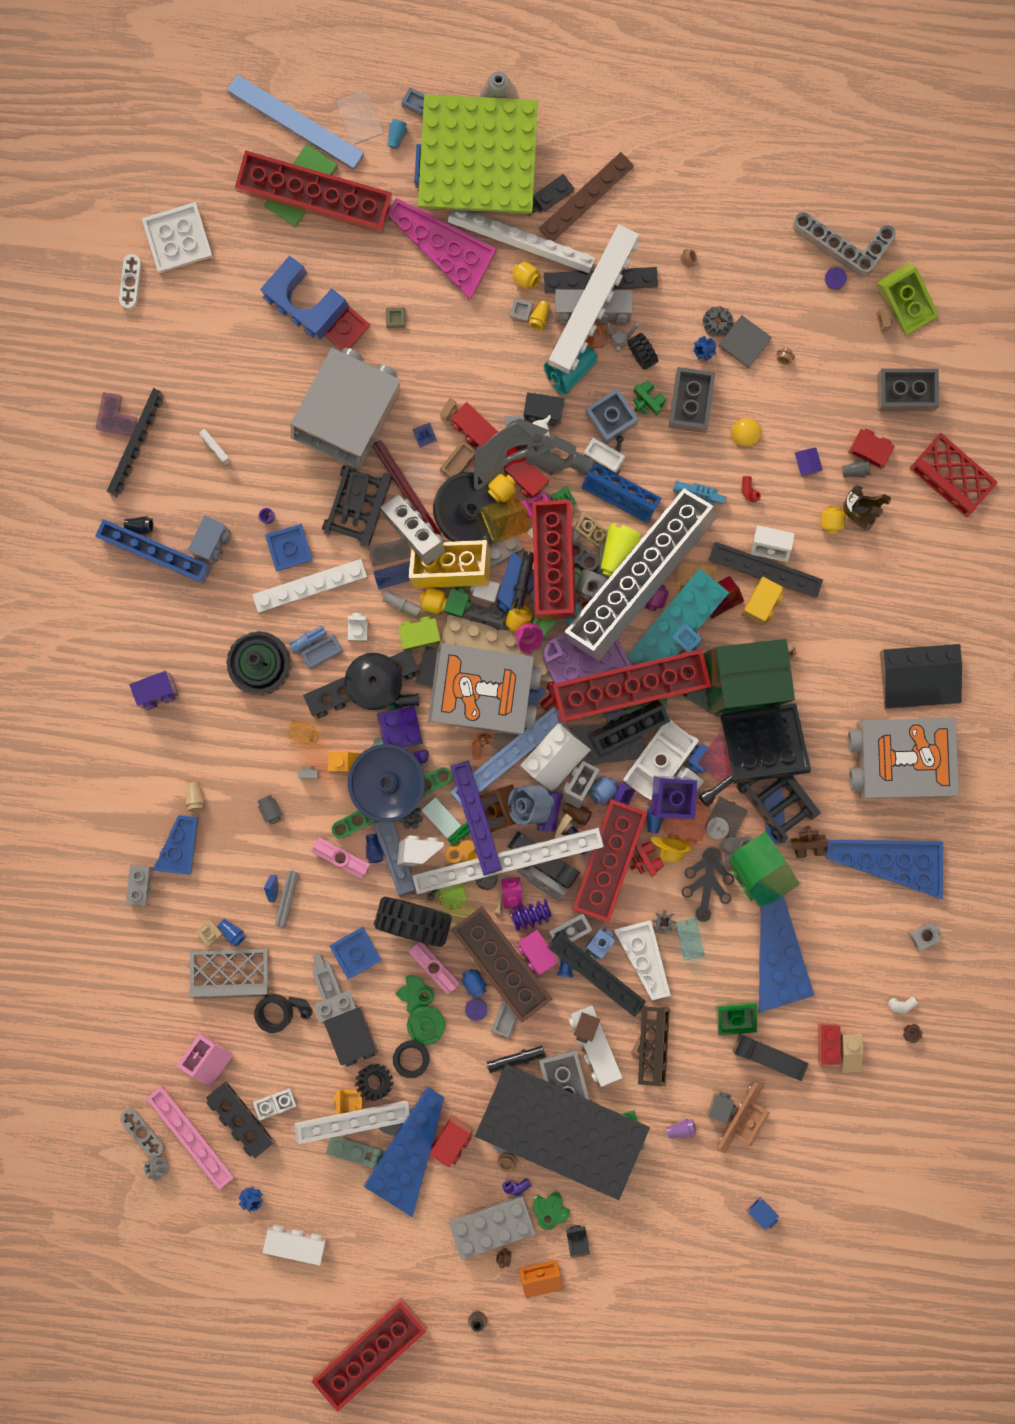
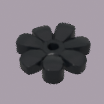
M416 808L410 815L400 819L399 822H405L404 828L409 829L411 825L414 829L418 828L417 822H423V816H419L422 812L421 809Z

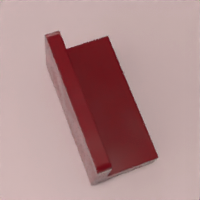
M730 576L717 582L729 594L709 616L710 619L717 617L744 601L739 587Z

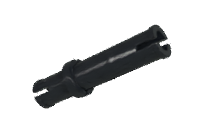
M528 551L523 553L517 584L513 588L515 592L511 607L517 609V607L518 610L523 609L525 595L529 591L527 587L534 562L532 552L529 555Z
M540 1045L528 1050L522 1049L521 1052L487 1061L486 1063L489 1073L503 1070L506 1063L511 1066L523 1063L529 1064L530 1061L546 1056L543 1046Z

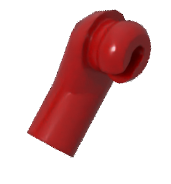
M743 476L742 494L750 502H757L760 500L761 494L751 487L752 477Z
M553 681L546 685L549 695L540 703L545 710L554 704L550 686L554 684Z

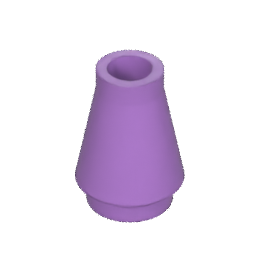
M687 1118L666 1127L669 1138H692V1135H696L693 1119L688 1120Z

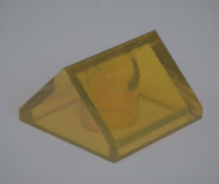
M515 496L510 497L506 502L499 501L480 508L494 544L528 532V510Z

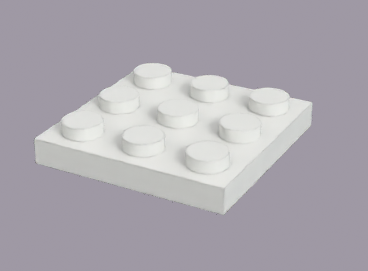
M196 202L142 218L158 273L213 257Z

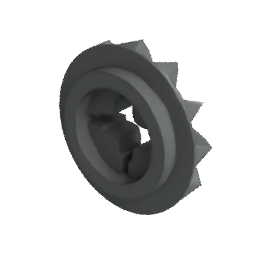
M721 306L710 308L703 317L705 330L713 336L727 334L733 325L732 314L728 309ZM718 314H720V320L724 322H721L718 328H716L717 325L713 319H716Z

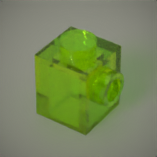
M463 883L440 889L441 893L438 894L440 905L444 904L445 908L449 907L450 910L461 908L460 904L468 902Z

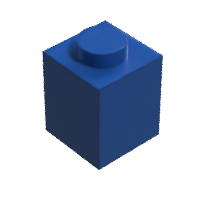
M761 1197L747 1209V1212L765 1230L768 1227L772 1228L778 1221L779 1215Z

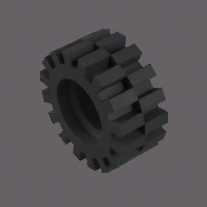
M639 333L627 341L633 357H635V360L642 369L646 370L658 363V356L652 348V344L649 343L648 338L643 333Z
M370 1064L358 1072L359 1075L355 1079L358 1082L355 1083V1086H359L356 1090L357 1092L361 1091L362 1094L360 1096L362 1098L366 1097L365 1100L376 1101L387 1096L388 1092H391L392 1088L390 1086H393V1082H390L393 1077L388 1075L390 1073L389 1069L384 1070L386 1068L384 1065L380 1067V1064ZM371 1075L377 1076L380 1080V1087L377 1090L372 1089L368 1084V1078Z

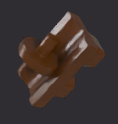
M810 826L805 827V832H799V838H790L797 858L807 857L806 849L813 848L815 856L825 855L828 840H826L825 835H819L818 830L811 831Z

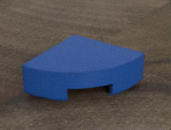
M270 875L264 886L269 902H275L277 898V875Z

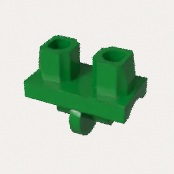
M648 380L634 387L633 392L637 396L633 400L637 405L634 411L637 413L642 410L646 415L649 412L646 408L647 406L657 416L666 403V399L660 393L654 399L648 395L654 390V386Z

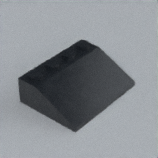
M960 644L884 649L880 651L885 709L962 703V656Z

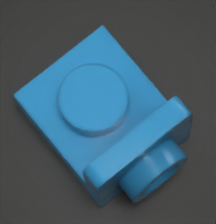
M685 622L672 635V638L687 652L696 650L702 640L701 636Z

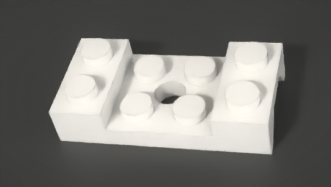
M670 719L669 723L660 727L622 781L651 801L654 776L673 777L699 740L678 727ZM657 755L665 756L666 763L663 766L656 764L655 758Z

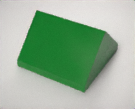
M757 1003L715 1005L718 1036L757 1032Z

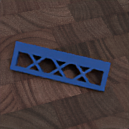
M597 463L593 464L581 487L646 523H649L661 500V497ZM596 470L597 472L601 473L603 476L597 475L596 473H594V471ZM612 481H616V482H618L620 485H616V484H614ZM629 490H633V491H635L637 494H633V493H631ZM646 498H648V499L654 501L655 503L652 504V503L648 502V501L646 500Z

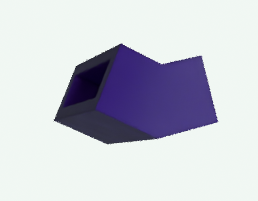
M816 447L795 453L802 477L823 470Z

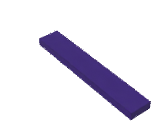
M467 760L450 766L482 873L486 876L501 871L502 866L470 762Z

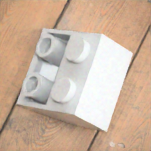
M419 836L405 837L404 840L399 842L397 865L419 866L444 846V842H438V838L419 840Z

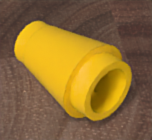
M540 301L529 317V326L531 328L541 331L543 327H546L550 308L548 302Z

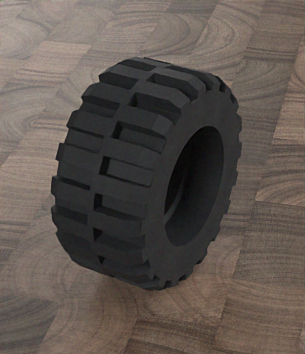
M384 896L379 903L374 927L377 930L405 939L442 947L446 943L452 917L451 914Z

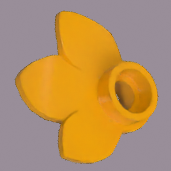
M470 840L462 841L458 846H451L445 852V858L450 864L476 859L478 856L477 853L473 852L475 846L473 841ZM452 852L458 853L457 859L451 857Z

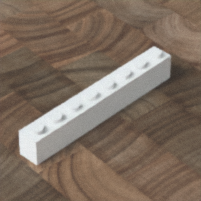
M618 224L549 358V365L567 374L570 373L571 369L575 371L580 361L577 359L580 352L584 353L588 346L586 342L588 336H593L597 328L595 325L597 319L601 320L606 309L603 308L605 303H610L614 292H612L614 286H618L622 280L623 275H621L623 268L627 269L631 262L630 254L632 251L636 252L640 244L638 233Z

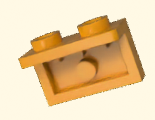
M356 1089L337 1090L333 1099L334 1105H336V1113L334 1115L364 1109V1097L360 1096L362 1094L361 1091L357 1092Z

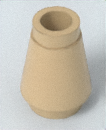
M187 783L185 806L188 807V811L202 810L205 803L199 783Z

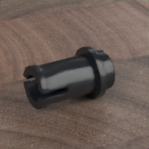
M400 693L396 699V707L419 706L418 693L401 695Z

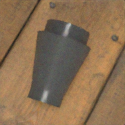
M862 459L842 466L843 477L866 478V476L870 475L869 461Z

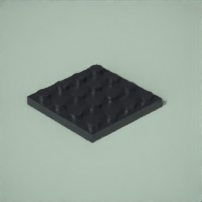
M796 703L720 714L734 784L811 773Z

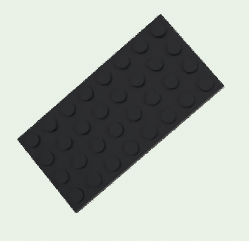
M506 1063L475 1137L620 1200L650 1126Z

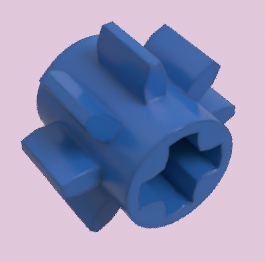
M703 336L694 342V353L698 359L704 357V360L707 361L717 354V344L712 340V337L706 339V336Z
M254 1187L245 1188L238 1197L241 1201L239 1205L243 1210L247 1209L248 1212L256 1211L262 1205L263 1200L261 1197L263 1194L259 1189L255 1190Z

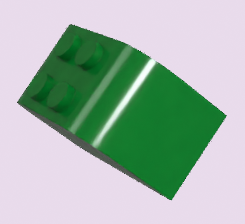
M766 831L739 848L729 860L734 868L731 870L733 876L750 901L755 900L759 906L774 902L800 885L788 863Z

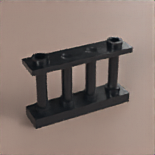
M343 465L340 472L342 479L329 518L324 520L322 530H324V535L329 537L331 531L358 539V542H361V548L369 550L382 511L380 507L384 505L392 476L384 473L383 477L379 478L370 476L369 483L376 485V488L379 489L377 495L370 496L366 494L364 502L370 503V506L373 507L371 513H360L359 520L364 521V524L367 525L365 531L358 532L334 524L336 514H343L344 509L343 506H340L342 496L346 495L347 488L345 487L350 477V472L354 471L351 470V466ZM349 510L348 516L354 518L355 511Z
M793 775L778 777L775 783L759 795H756L750 787L757 781L737 783L736 785L738 791L741 794H745L772 830V836L781 843L789 839L785 833L805 817L812 820L821 814ZM786 787L789 791V796L768 811L762 801L779 788ZM793 802H797L801 807L800 812L780 827L773 817Z

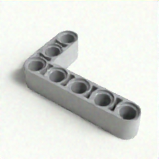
M806 212L797 214L793 222V229L797 234L860 277L870 274L896 236V231L892 226L884 225L863 252ZM804 220L807 225L800 226L798 221ZM813 231H820L822 236L816 237ZM881 233H888L890 239H884ZM829 242H836L838 247L832 248ZM871 248H877L879 254H873ZM850 252L853 258H846L844 253ZM860 263H866L869 269H862Z

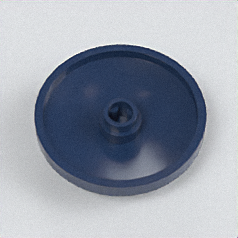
M380 744L365 750L352 764L348 776V791L353 804L362 814L376 821L392 822L407 817L418 807L425 792V774L420 762L410 751L397 745Z

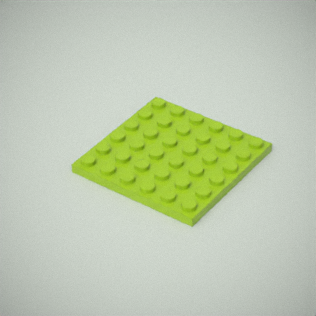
M424 94L418 208L532 214L538 100Z

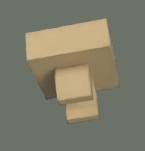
M211 919L195 932L207 947L222 935L220 929Z

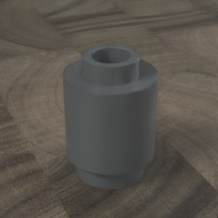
M272 795L257 801L265 823L269 822L272 825L281 820L280 816L283 814Z

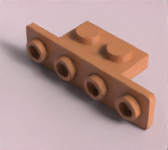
M755 1082L749 1086L745 1100L737 1107L738 1112L727 1125L728 1130L718 1140V1151L726 1153L734 1137L748 1146H752L770 1112L755 1104L757 1097L764 1087L760 1083Z

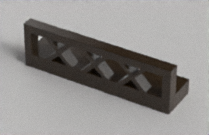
M642 1006L638 1085L659 1087L666 1085L670 1007ZM647 1011H657L656 1021L652 1024L647 1019ZM650 1029L656 1034L655 1040L651 1044L646 1039V1033ZM649 1049L654 1053V1060L650 1063L645 1059V1052ZM648 1068L653 1073V1081H643L644 1072Z

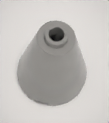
M500 71L491 74L480 92V97L517 99L518 96L514 84L505 73Z

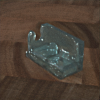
M691 918L676 922L683 959L686 961L705 956L697 919Z

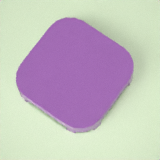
M565 633L550 640L543 650V661L554 684L632 666L618 639L599 661L570 643Z

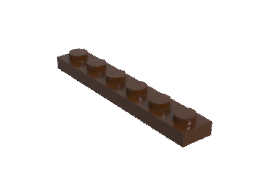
M620 152L539 227L540 232L548 240L555 241L622 179L634 165Z

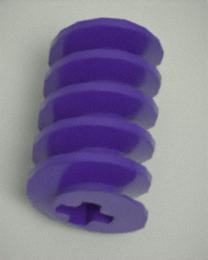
M544 899V905L537 901L536 907L529 903L528 910L523 905L521 912L517 907L514 908V914L510 911L517 932H520L521 925L527 930L528 923L534 928L535 921L542 925V919L550 923V917H552L547 899Z

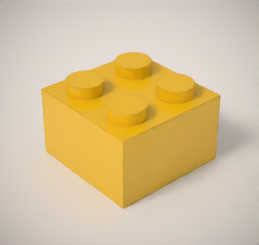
M762 577L741 615L759 625H762L764 622L768 623L775 612L772 609L773 606H777L784 595L781 593L783 587Z

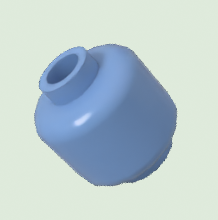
M599 777L590 789V798L596 804H608L610 799H613L617 793L616 781L611 777Z

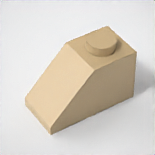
M841 1033V1073L861 1072L863 1061L862 1034Z

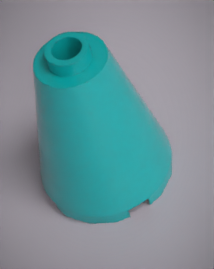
M587 347L584 353L580 352L577 358L580 361L575 371L571 369L570 373L567 374L549 365L548 360L544 364V372L549 381L553 380L555 383L553 388L558 393L565 395L597 363L598 356L592 348Z

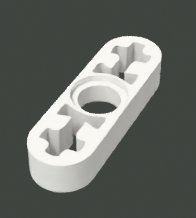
M135 254L127 255L123 261L119 302L126 310L134 309L138 303L142 262ZM134 259L137 265L133 266L134 273H131V267L128 263H131ZM129 277H133L136 280L135 285L132 287H128L125 284L126 279ZM127 291H130V298L133 300V302H129V305L124 301V299L128 298Z

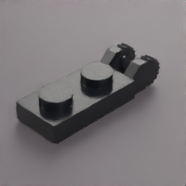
M354 471L350 472L343 503L344 510L341 524L346 525L350 510L355 511L352 522L353 526H358L370 475Z

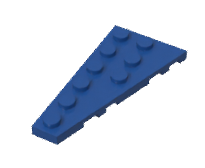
M784 896L770 904L760 906L758 1012L814 996Z

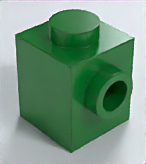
M458 587L455 590L451 589L444 613L463 618L464 612L469 610L472 602L469 600V594H466L467 591Z

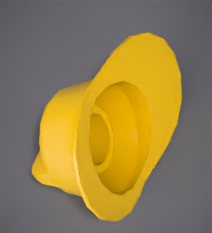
M651 838V841L659 847L660 858L664 862H679L684 858L686 852L692 849L687 841L680 838Z

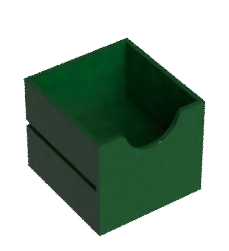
M787 639L718 646L703 653L711 687L706 689L709 714L780 706L795 700Z

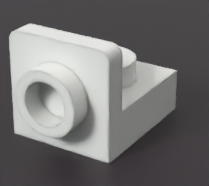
M352 613V616H348V641H367V616H364V613Z

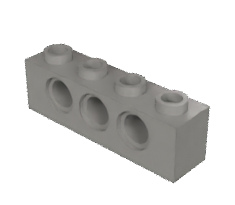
M397 495L380 507L385 519L426 565L445 553L442 537L439 534L435 535L433 533L434 530L428 522L424 523L422 521L423 517L417 510L415 512L412 510L413 507L407 499L403 500L400 495Z

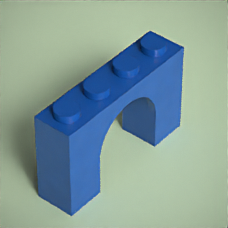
M289 255L260 289L264 295L262 298L270 305L272 303L277 306L276 309L282 315H289L291 317L290 320L297 327L300 325L304 327L305 333L311 338L315 336L320 340L345 312L349 304L344 297L331 288L321 301L312 308L298 309L292 306V292L308 273L303 265Z

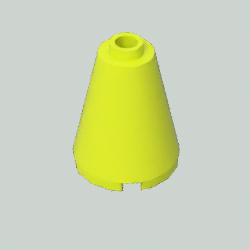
M611 523L608 528L600 567L603 571L602 574L610 578L642 539L640 538V533L627 526L615 527L617 523Z

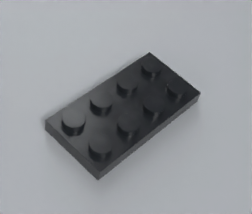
M607 724L569 728L591 749L582 760L590 765L637 760L644 751L643 736H640L600 755L596 751L589 733Z

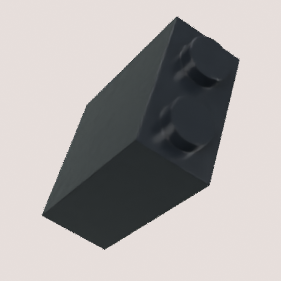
M362 1007L324 1021L340 1066L345 1064L348 1067L356 1064V1059L363 1057L366 1060L375 1056L374 1052L378 1051Z

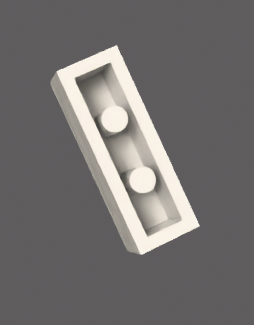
M273 1225V1227L268 1228L263 1253L320 1266L326 1244V1239L322 1238L323 1235L311 1233L310 1236L303 1234L304 1231L298 1229L288 1231L284 1230L285 1227L280 1225Z

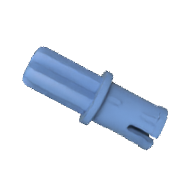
M320 626L307 634L303 633V636L289 644L292 651L297 653L307 646L311 647L313 642L326 636L327 633L324 627Z

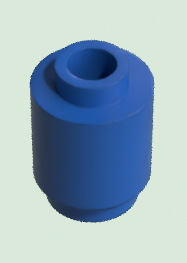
M471 968L462 973L463 978L460 980L473 998H477L487 991L485 988L486 984L478 970L473 971Z

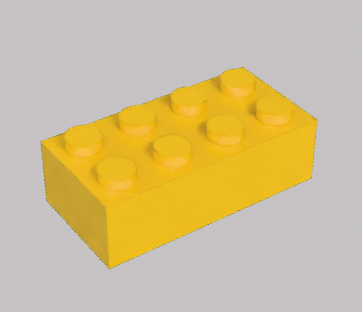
M487 540L444 542L445 553L428 565L411 548L409 579L414 588L489 585L491 549Z

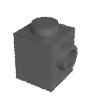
M721 1091L719 1094L714 1093L707 1116L727 1123L729 1116H733L736 1109L734 1100L730 1098L731 1095Z

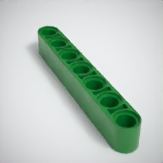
M442 767L425 775V780L431 781L432 787L424 792L423 797L451 782L452 773L449 769ZM441 771H446L449 774V778L445 782H441L438 779V774ZM358 810L335 822L332 826V834L337 838L343 839L377 821L368 818ZM357 815L363 818L361 826L353 824V819ZM340 824L346 827V832L343 835L336 833V827Z

